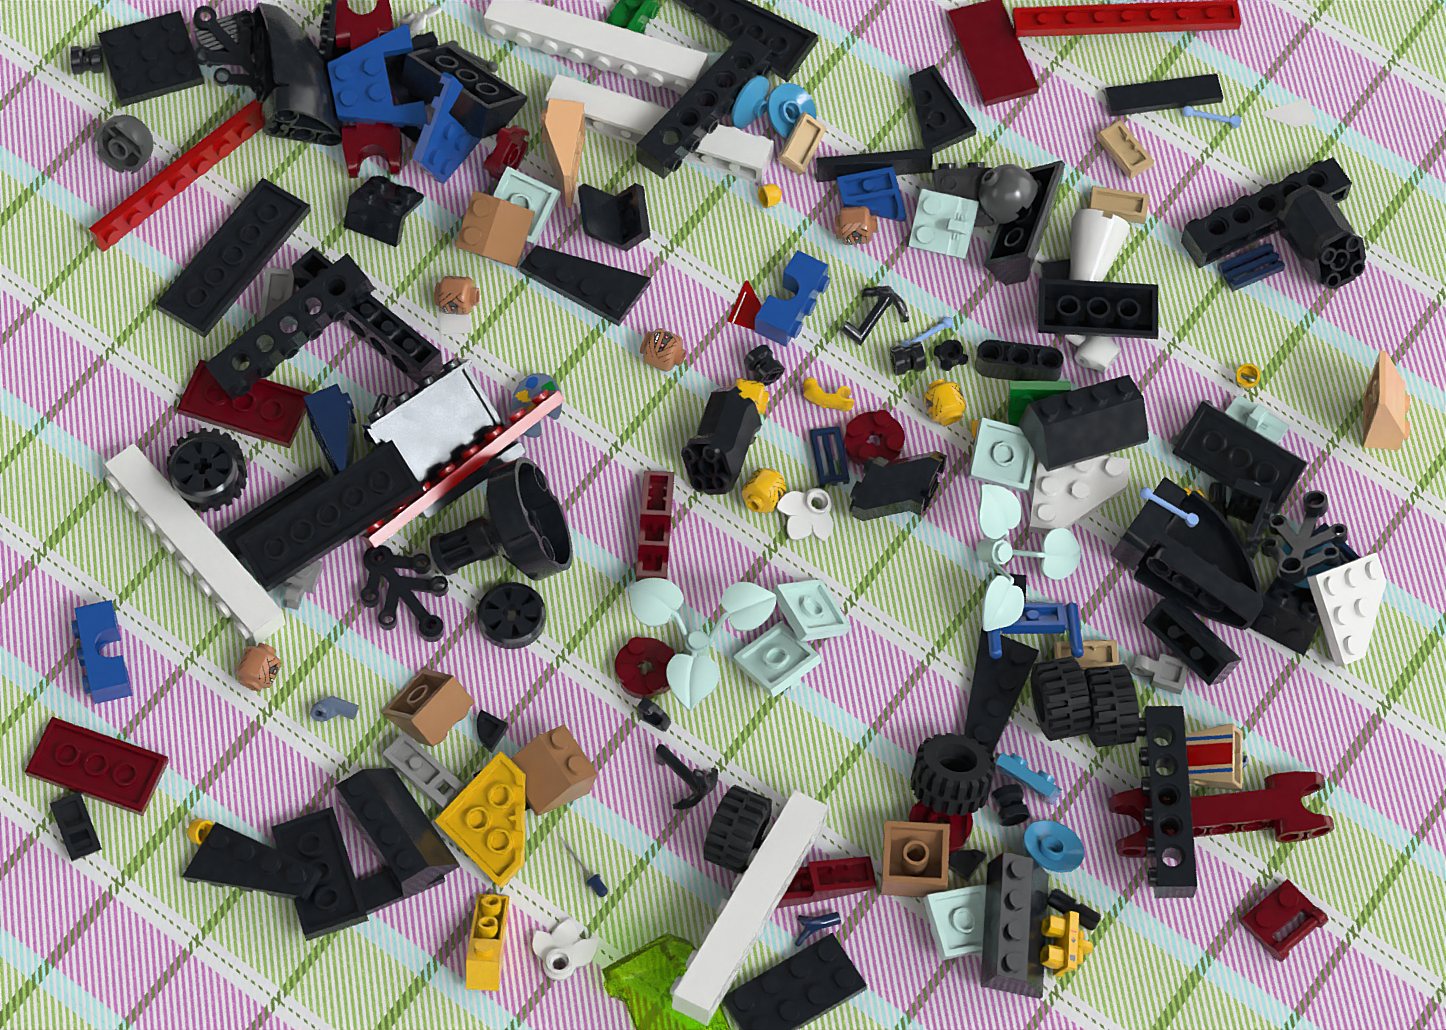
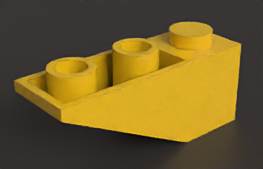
M477 894L466 957V989L499 991L510 896Z

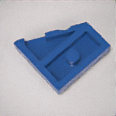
M894 167L837 177L836 184L843 208L866 206L869 208L871 215L898 222L906 221L907 216Z

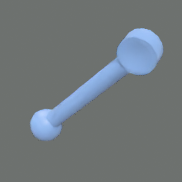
M1185 106L1182 109V114L1185 117L1193 115L1226 122L1233 128H1238L1241 124V118L1237 115L1230 118L1193 110L1190 106Z
M945 317L937 326L911 341H904L901 346L908 347L910 343L921 342L943 328H951L953 320L950 317Z
M1148 487L1141 489L1140 496L1143 499H1151L1185 519V523L1189 527H1194L1198 523L1199 518L1196 514H1187L1152 494L1151 489Z

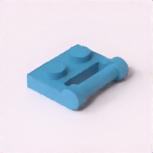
M1002 752L996 761L998 772L1012 777L1042 796L1044 801L1053 805L1062 791L1061 788L1053 784L1055 779L1042 770H1039L1037 773L1026 767L1028 762L1017 754L1012 753L1008 756Z

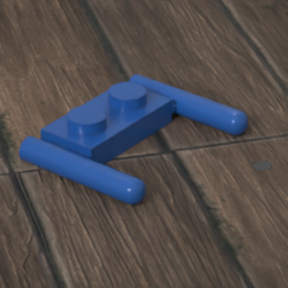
M1024 603L1023 612L1015 623L1007 627L987 631L990 657L998 659L1002 656L1000 631H1002V634H1065V630L1069 632L1071 655L1074 658L1082 657L1084 651L1078 605L1076 603H1068L1066 606H1063V603Z

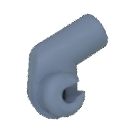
M330 696L314 704L310 714L313 720L318 722L327 721L338 715L354 720L359 705Z

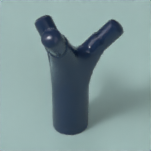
M833 912L816 917L799 915L797 920L800 921L801 925L807 927L799 935L795 945L801 946L807 937L818 930L841 924L839 913Z

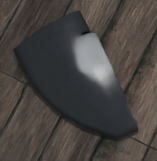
M259 2L252 12L255 89L257 102L263 103V133L272 137L325 146L340 144L342 142L343 121L338 120L326 61L309 35L282 8Z
M1164 476L1153 494L1187 514H1196L1199 518L1198 523L1194 527H1189L1186 525L1185 519L1148 499L1110 555L1131 570L1138 566L1139 568L1134 574V579L1165 598L1176 596L1189 610L1201 616L1239 630L1248 629L1262 610L1263 597L1254 565L1244 548L1245 546L1232 526L1207 499L1197 491H1192L1188 495L1186 490Z

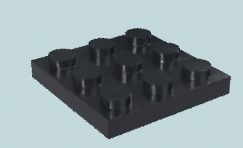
M181 10L98 33L121 107L205 84L200 66L194 60V49Z

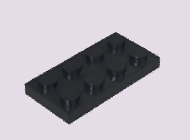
M1205 400L1199 405L1172 452L1219 482H1223L1231 489L1234 488L1237 478H1241L1243 480H1254L1260 486L1273 490L1269 501L1275 503L1271 512L1274 515L1279 514L1309 463Z
M333 807L271 827L278 851L316 867L322 872L321 878L306 902L293 900L306 941L369 921Z
M832 932L729 992L722 999V1003L739 1030H799L866 991L868 985Z

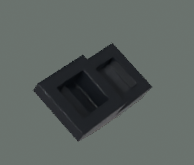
M80 792L50 803L72 862L102 850Z

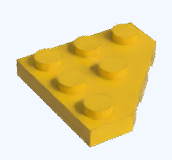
M502 751L488 763L435 819V822L501 888L525 865L526 774Z

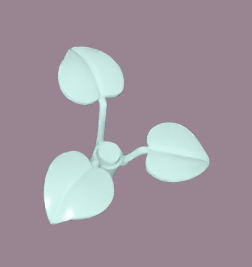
M982 484L979 486L978 524L983 535L988 538H984L978 543L977 556L982 562H987L989 568H994L1001 574L990 580L983 599L982 627L984 631H992L1015 623L1020 618L1024 608V595L1021 588L1013 586L1014 578L998 564H1005L1012 558V555L1042 558V574L1047 578L1060 580L1071 575L1078 567L1081 558V548L1072 532L1065 528H1053L1043 538V552L1012 549L1010 544L1002 539L1009 536L1008 529L1015 528L1020 523V503L1017 497L1006 488Z
M647 578L632 584L628 589L632 612L642 624L649 627L663 626L670 620L671 615L676 620L682 633V638L685 640V654L673 656L667 665L666 673L668 684L674 696L689 711L693 710L700 701L711 694L719 682V668L709 658L710 643L714 642L715 636L724 621L729 618L731 626L737 631H751L762 625L769 618L777 601V597L773 592L750 582L735 583L725 590L721 598V605L726 613L721 615L711 633L707 635L699 630L687 632L680 615L675 611L682 606L684 596L679 587L673 582L662 578Z

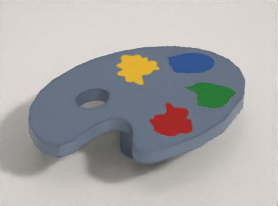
M535 373L527 376L515 389L511 401V413L520 407L525 409L533 403L531 398L543 389L547 391L559 390L561 393L557 382L551 376L544 373ZM562 403L549 412L547 416L557 420L561 414ZM540 421L522 434L531 438L539 437L542 431Z

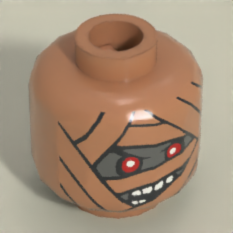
M866 206L842 208L839 215L835 216L836 238H841L845 245L869 243L872 239V233H878L876 215H871L869 208Z
M445 276L435 286V305L439 306L440 310L445 314L467 315L472 311L473 306L479 304L480 290L475 288L474 282L470 277Z
M658 328L653 332L649 331L640 347V353L643 354L644 362L664 372L671 371L675 365L680 367L687 352L683 349L682 337L662 328Z
M259 643L257 647H245L235 667V674L239 677L238 682L258 692L262 688H270L281 667L280 659L275 656L276 650L264 643Z

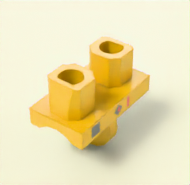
M1069 911L1063 916L1049 915L1042 920L1041 932L1045 936L1054 937V946L1048 944L1042 948L1040 964L1052 968V976L1063 977L1065 972L1076 970L1077 964H1083V955L1093 952V943L1084 940V931L1078 930L1079 913Z

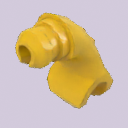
M814 377L806 378L802 384L805 389L804 398L822 408L847 412L854 406L855 400L852 398L847 399L851 395V390L847 386H841L838 388L837 393L829 394L820 388Z

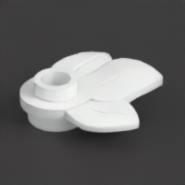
M435 5L420 13L413 14V12H409L400 18V25L398 27L408 24L412 37L425 28L428 18L435 16L442 9Z
M813 488L806 493L799 491L789 492L780 499L776 506L780 512L789 516L786 530L791 540H802L813 532L819 540L825 541L833 531L834 522L829 514L832 506L831 498L822 489ZM812 500H816L819 502V509H816L812 506Z
M567 919L557 926L552 935L536 930L532 946L535 955L543 961L545 974L553 980L562 981L568 979L574 973L575 968L587 966L593 960L598 949V940L592 938L580 940L576 925L571 919ZM558 961L565 963V967L561 970L553 967Z

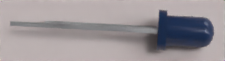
M557 831L558 836L591 878L586 882V885L588 887L591 886L598 897L606 896L608 889L600 880L601 876L596 874L592 877Z

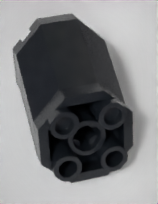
M1306 185L1288 194L1284 201L1287 203L1284 211L1280 209L1276 216L1280 237L1288 242L1310 278L1327 288L1335 290L1362 275L1365 270L1364 261L1366 260L1363 238L1355 233L1333 197L1310 185Z
M737 386L721 387L711 392L696 435L689 439L687 446L682 448L681 456L691 486L697 492L704 491L707 495H721L733 490L748 448L755 442L757 437L754 436L761 429L762 423L755 402L749 397L744 399L739 395L742 391Z
M933 451L892 461L879 456L877 458L870 456L863 469L865 476L862 482L856 481L850 498L853 499L849 507L852 517L861 521H867L907 511L921 516L923 511L927 510L940 482H938L939 474L937 472L943 475L947 455Z

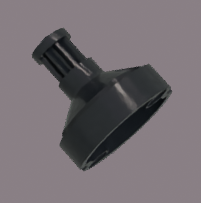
M526 457L510 461L489 472L484 513L482 516L467 521L464 527L447 534L438 533L430 538V549L433 559L445 576L455 574L459 568L475 561H486L500 555L531 580L540 581L569 569L573 559L571 536L559 500L553 495L548 480L540 468Z

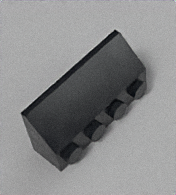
M448 43L406 54L400 85L408 89L412 95L420 97L431 106L434 96L440 97L444 84L440 83L443 73L446 72L453 75L464 87L449 114L476 138L484 139L498 134L500 129L506 127L527 102L528 96Z
M1062 160L1025 169L1034 177L1033 179L1038 184L1036 196L1027 209L1022 206L1016 212L1019 215L1018 218L1006 224H998L983 266L1005 286L1025 282L1031 274L1034 260L1040 249L1043 235L1061 188L1065 163Z
M1039 278L1035 310L1037 333L1158 339V284Z
M1130 375L1030 402L1018 423V426L1047 472L1147 443L1149 440L1144 397Z
M394 768L362 769L335 785L340 805L404 899L425 888V886L441 876H445L460 867V864Z
M1003 851L987 864L980 986L1041 999L1043 997L1044 965L1040 964V952L1046 943V936L1041 932L1042 920L1047 917L1049 874L1034 858Z

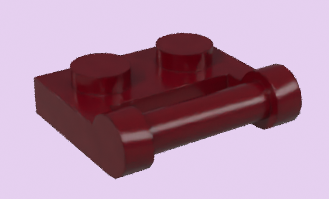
M1287 879L1242 917L1240 923L1277 961L1282 962L1289 956V951L1316 927H1323L1328 922V917L1320 908L1315 907ZM1301 912L1307 917L1305 921L1280 942L1273 938Z

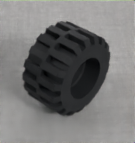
M200 428L199 433H194L193 430L187 432L188 437L184 439L181 436L176 440L178 446L172 445L169 450L171 456H167L166 461L168 475L170 459L175 450L184 442L197 437H213L225 442L233 450L238 464V477L233 488L220 499L211 502H193L184 497L182 498L193 510L200 507L201 512H208L209 508L219 511L221 510L220 506L224 504L229 507L233 504V498L239 499L242 495L241 489H245L247 484L246 478H248L239 443L236 439L232 440L231 435L227 432L221 435L220 430L215 428L211 432H207V428Z
M1069 656L1033 664L1031 671L1032 699L1038 723L1049 741L1088 734L1092 722L1091 702L1084 673L1076 659Z
M1121 664L1087 668L1084 671L1092 710V722L1088 732L1091 742L1095 747L1135 743L1139 731V708L1134 680L1127 666Z
M946 733V735L936 734L933 738L928 737L918 747L910 779L911 790L914 791V796L922 800L921 804L926 807H932L933 811L938 813L941 811L950 816H953V814L964 816L967 812L972 814L977 812L978 808H982L986 800H988L996 769L994 757L991 753H988L989 749L985 745H979V741L976 739L966 738V735L962 734L958 736L953 733Z
M733 785L723 796L710 824L703 848L704 860L738 874L747 870L749 867L746 865L747 860L754 848L759 849L762 835L769 824L772 812L771 799Z

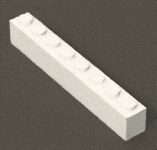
M492 0L484 15L486 32L496 39H506L516 42L522 47H533L549 55L556 54L566 57L575 63H586L602 71L609 70L619 73L628 79H639L655 87L662 86L672 89L681 95H684L709 69L707 53L530 0Z
M556 74L544 100V109L548 108L549 98L584 102L585 130L636 145L670 110L652 101L646 102L633 98L627 93H617L605 89L601 85H591L579 81L572 76H562ZM718 124L712 134H707L701 140L698 149L694 153H689L683 160L762 184L773 158L774 141L762 135H752L743 132L733 126L727 127Z
M134 443L104 464L108 475L105 477V480L114 492L119 490L125 496L123 500L133 513L138 511L143 517L141 521L151 534L156 532L162 538L160 543L166 552L170 555L173 553L177 555L180 559L178 563L182 570L188 576L193 574L199 580L197 585L206 597L213 596L217 601L215 605L219 612L226 619L231 617L235 621L234 627L244 640L249 638L257 646L286 625L284 614L280 607Z
M794 790L789 800L786 798L782 800L776 813L778 819L775 824L769 823L761 838L764 841L760 849L754 848L747 860L746 865L749 866L745 874H738L731 889L734 891L729 900L724 898L716 914L719 918L714 925L709 924L706 927L701 938L703 944L700 950L694 949L685 966L688 968L683 977L678 976L675 979L670 990V994L673 995V1009L706 1026L708 1025L824 827L828 816V805L797 790Z

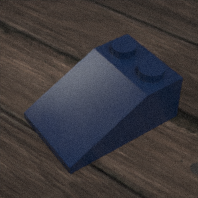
M338 384L303 397L310 428L334 476L353 464L355 442L353 425L357 423L352 411L354 409L352 400L348 392L342 394Z

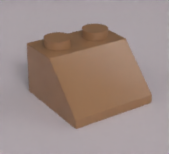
M473 190L455 247L517 268L536 212Z
M422 668L381 713L418 743L434 747L447 737L448 731L456 722L461 721L467 716L468 709L475 701L454 675Z
M565 724L538 735L511 758L526 774L525 800L536 817L589 794L598 775Z
M885 821L880 895L924 898L929 894L947 891L950 824Z

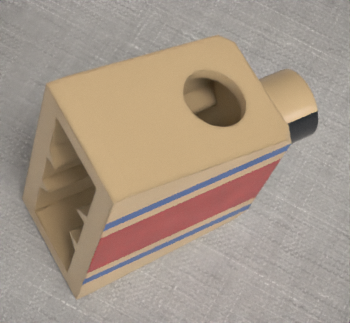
M1232 723L1186 734L1189 783L1201 787L1242 790L1243 732Z

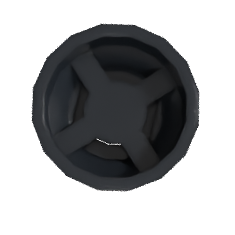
M100 44L91 45L89 48L71 46V66L74 75H82L85 71H92L94 74L103 73L104 60Z
M920 341L910 343L908 347L900 345L890 347V359L895 376L904 375L909 370H914L915 372L926 370L924 349Z
M765 344L751 350L744 359L746 367L750 371L755 372V379L763 383L764 386L776 382L785 371L784 366L779 360L773 358L772 350Z
M1006 785L991 793L993 804L999 809L997 817L1001 826H1015L1030 818L1029 808L1022 800L1024 792L1021 785Z

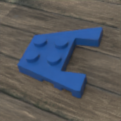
M404 24L327 63L338 120L368 124L381 122L403 128L404 125L416 126L421 130L425 123L428 124L424 101L394 106L384 57L413 52L408 24Z
M446 72L443 73L440 83L444 84L440 97L434 96L431 104L435 111L430 125L424 124L412 157L434 180L442 184L446 183L482 140L474 137L470 131L464 129L449 114L464 86L453 75Z

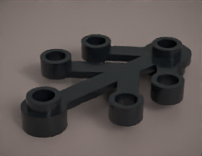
M209 6L198 7L193 16L196 28L201 31H210L229 53L215 52L206 46H200L194 52L195 62L202 66L209 63L241 66L248 74H232L228 69L221 67L214 72V83L219 87L227 85L249 86L256 94L255 64L250 59L253 13L244 10L238 15L237 23L240 27L238 45L216 21L217 15L213 8ZM206 12L211 18L204 21L200 18L201 13ZM248 16L251 19V23L244 24L241 18ZM200 52H206L208 54V58L206 60H201L198 58L197 54ZM224 73L228 79L226 81H219L217 75Z
M1312 490L1304 495L1303 507L1306 515L1298 536L1287 524L1286 517L1274 515L1269 519L1270 532L1273 535H1280L1292 549L1291 555L1287 556L1279 547V540L1271 536L1265 537L1260 543L1261 553L1266 557H1272L1278 564L1276 574L1283 583H1299L1307 577L1308 570L1321 564L1334 566L1340 562V550L1333 545L1325 546L1321 552L1304 559L1307 552L1329 542L1342 544L1348 539L1347 527L1340 523L1333 524L1328 530L1312 537L1318 518L1324 516L1328 510V497L1323 491Z
M385 545L368 548L364 553L363 562L365 568L370 572L367 586L360 594L362 604L368 608H373L379 604L378 588L383 575L388 581L389 587L384 610L378 615L379 626L384 630H392L396 627V611L400 597L419 621L421 638L427 642L439 641L444 635L442 619L436 615H430L412 591L432 593L436 597H442L449 590L447 579L443 576H435L431 580L400 576L394 569H411L421 575L428 573L431 569V561L429 556L424 553L416 554L414 557L393 555L392 550ZM376 556H384L381 561L373 560ZM419 561H425L427 563L424 567H418L416 565ZM437 583L445 585L439 590L434 588V585ZM368 594L376 596L373 600L365 599V596ZM390 616L393 620L390 623H384L382 621L383 618ZM428 623L436 624V627L433 629H428L425 626Z

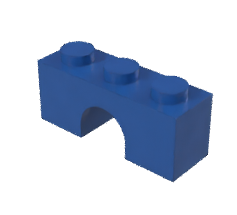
M797 250L783 272V288L793 292L796 296L788 300H780L769 295L755 317V333L787 347L791 338L796 339L801 332L804 317L806 315L810 316L815 309L817 303L815 299L818 294H824L831 280L828 277L829 265Z
M112 600L74 608L76 620L71 621L75 639L80 638L82 647L76 648L80 666H86L87 675L82 676L85 693L92 694L95 704L133 696L123 655L115 657L100 655L104 646L112 642L121 641L117 615Z

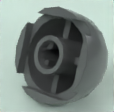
M125 114L111 117L95 131L93 137L94 143L98 142L100 148L97 151L99 157L108 167L119 173H124V169L132 171L131 174L136 173L148 162L153 152L154 141L149 128L141 120L131 115Z
M1003 164L990 169L984 174L978 196L981 207L998 224L1009 223L1019 217L1016 212L1022 206L1027 209L1036 196L1038 184L1029 172L1018 165Z

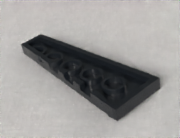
M673 0L731 43H734L745 32L772 50L771 71L786 82L790 81L819 41L818 34L748 0Z

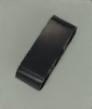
M985 340L978 346L975 369L981 376L1011 381H1058L1061 376L1064 357L1062 352L1054 347L1000 340ZM985 357H992L995 360H986ZM1020 360L1023 361L1024 364H1017L1014 361ZM1044 364H1050V365H1053L1054 367H1053V368H1049V367L1044 366Z

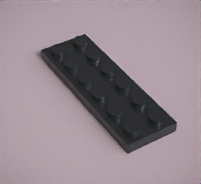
M262 178L157 301V310L205 338L311 212L310 205Z
M390 440L235 539L261 585L269 592L425 491L395 443Z

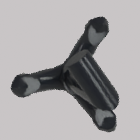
M876 286L863 289L862 297L873 298L879 296L878 301L859 329L845 321L841 325L840 331L861 346L884 311L891 304L895 305L904 323L909 322V314L905 302L894 292L891 286Z
M659 744L656 747V763L661 766L667 764L694 792L690 797L683 798L679 803L673 804V809L684 810L696 806L716 787L718 769L711 768V773L707 776L708 779L706 780L705 773L702 770L693 769L692 772L665 745Z

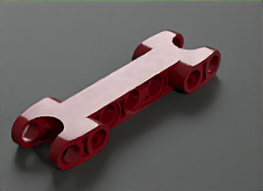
M337 0L335 21L337 48L351 47V51L394 30L389 0H377L375 8L367 14H357L349 8L347 0ZM356 122V125L342 126L343 151L350 179L359 177L362 162L371 156L384 158L388 162L391 175L401 174L403 157L401 127H394L393 124L376 122L375 124Z
M1309 771L1276 773L1264 779V790L1191 797L1194 837L1274 829L1275 839L1280 843L1305 841L1324 836L1335 829L1333 818L1308 811L1301 801V798L1325 788L1324 775ZM1141 788L1123 791L1111 796L1107 800L1109 811L1133 817L1141 828L1137 833L1115 842L1117 854L1131 858H1150L1151 856H1146L1145 839L1150 837L1149 826H1144L1143 808L1148 807L1147 796H1142ZM1166 797L1158 798V800L1164 805L1173 804V802L1171 800H1168V798ZM1169 827L1161 828L1165 835H1175L1173 829Z

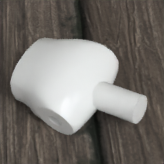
M1066 334L1064 338L1078 346L1074 359L1080 366L1095 369L1104 374L1121 352V348L1110 337H1084L1083 335Z

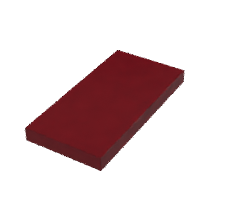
M987 0L947 11V19L984 107L1038 93V83L1018 37H1015L1014 27L1002 0Z
M200 359L177 407L178 414L290 449L306 414L303 397L311 393L261 378L252 385L247 394L232 400L204 365L208 361Z
M51 717L25 773L27 776L75 793L80 792L83 796L144 816L169 763L168 756Z

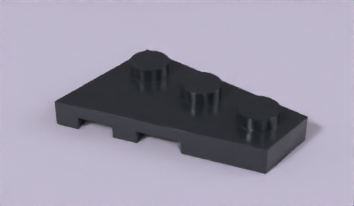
M935 65L909 75L908 83L924 148H932L934 154L976 135V126Z

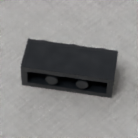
M1176 596L1161 599L1142 622L1208 686L1224 682L1242 660Z

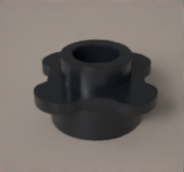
M946 340L934 348L933 353L939 358L941 362L940 367L945 371H950L952 367L965 365L968 362V356L963 353V346L958 340Z

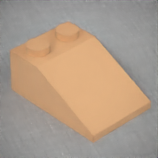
M549 98L548 108L542 109L540 126L543 127L541 141L546 143L547 156L565 206L572 208L586 136L584 102Z
M1380 350L1363 394V447L1400 450L1403 440L1408 439L1410 432V422L1405 421V413L1409 411L1410 396L1405 395V382L1388 353Z

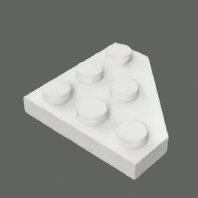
M1103 455L1047 472L1038 458L1028 532L1046 534L1053 528L1069 530L1071 525L1080 519L1084 520L1102 508L1104 503L1126 492L1130 459Z
M1377 552L1307 577L1336 667L1349 664L1366 656L1387 582Z

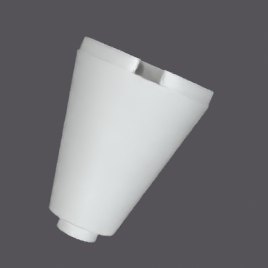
M1078 209L1075 215L1073 214L1071 220L1070 280L1103 282L1129 234L1130 225L1124 219L1114 214L1112 219L1102 217L1104 211L1095 209Z

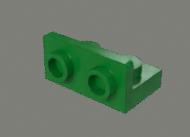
M619 0L604 23L644 34L649 20H653L657 16L660 4H658V0Z
M1010 381L1007 404L1009 425L1019 427L1018 423L1028 403L1071 391L1070 381Z

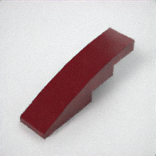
M644 470L636 582L647 578L667 580L675 472Z
M871 856L808 862L806 867L798 869L776 909L843 897L875 889L877 884Z

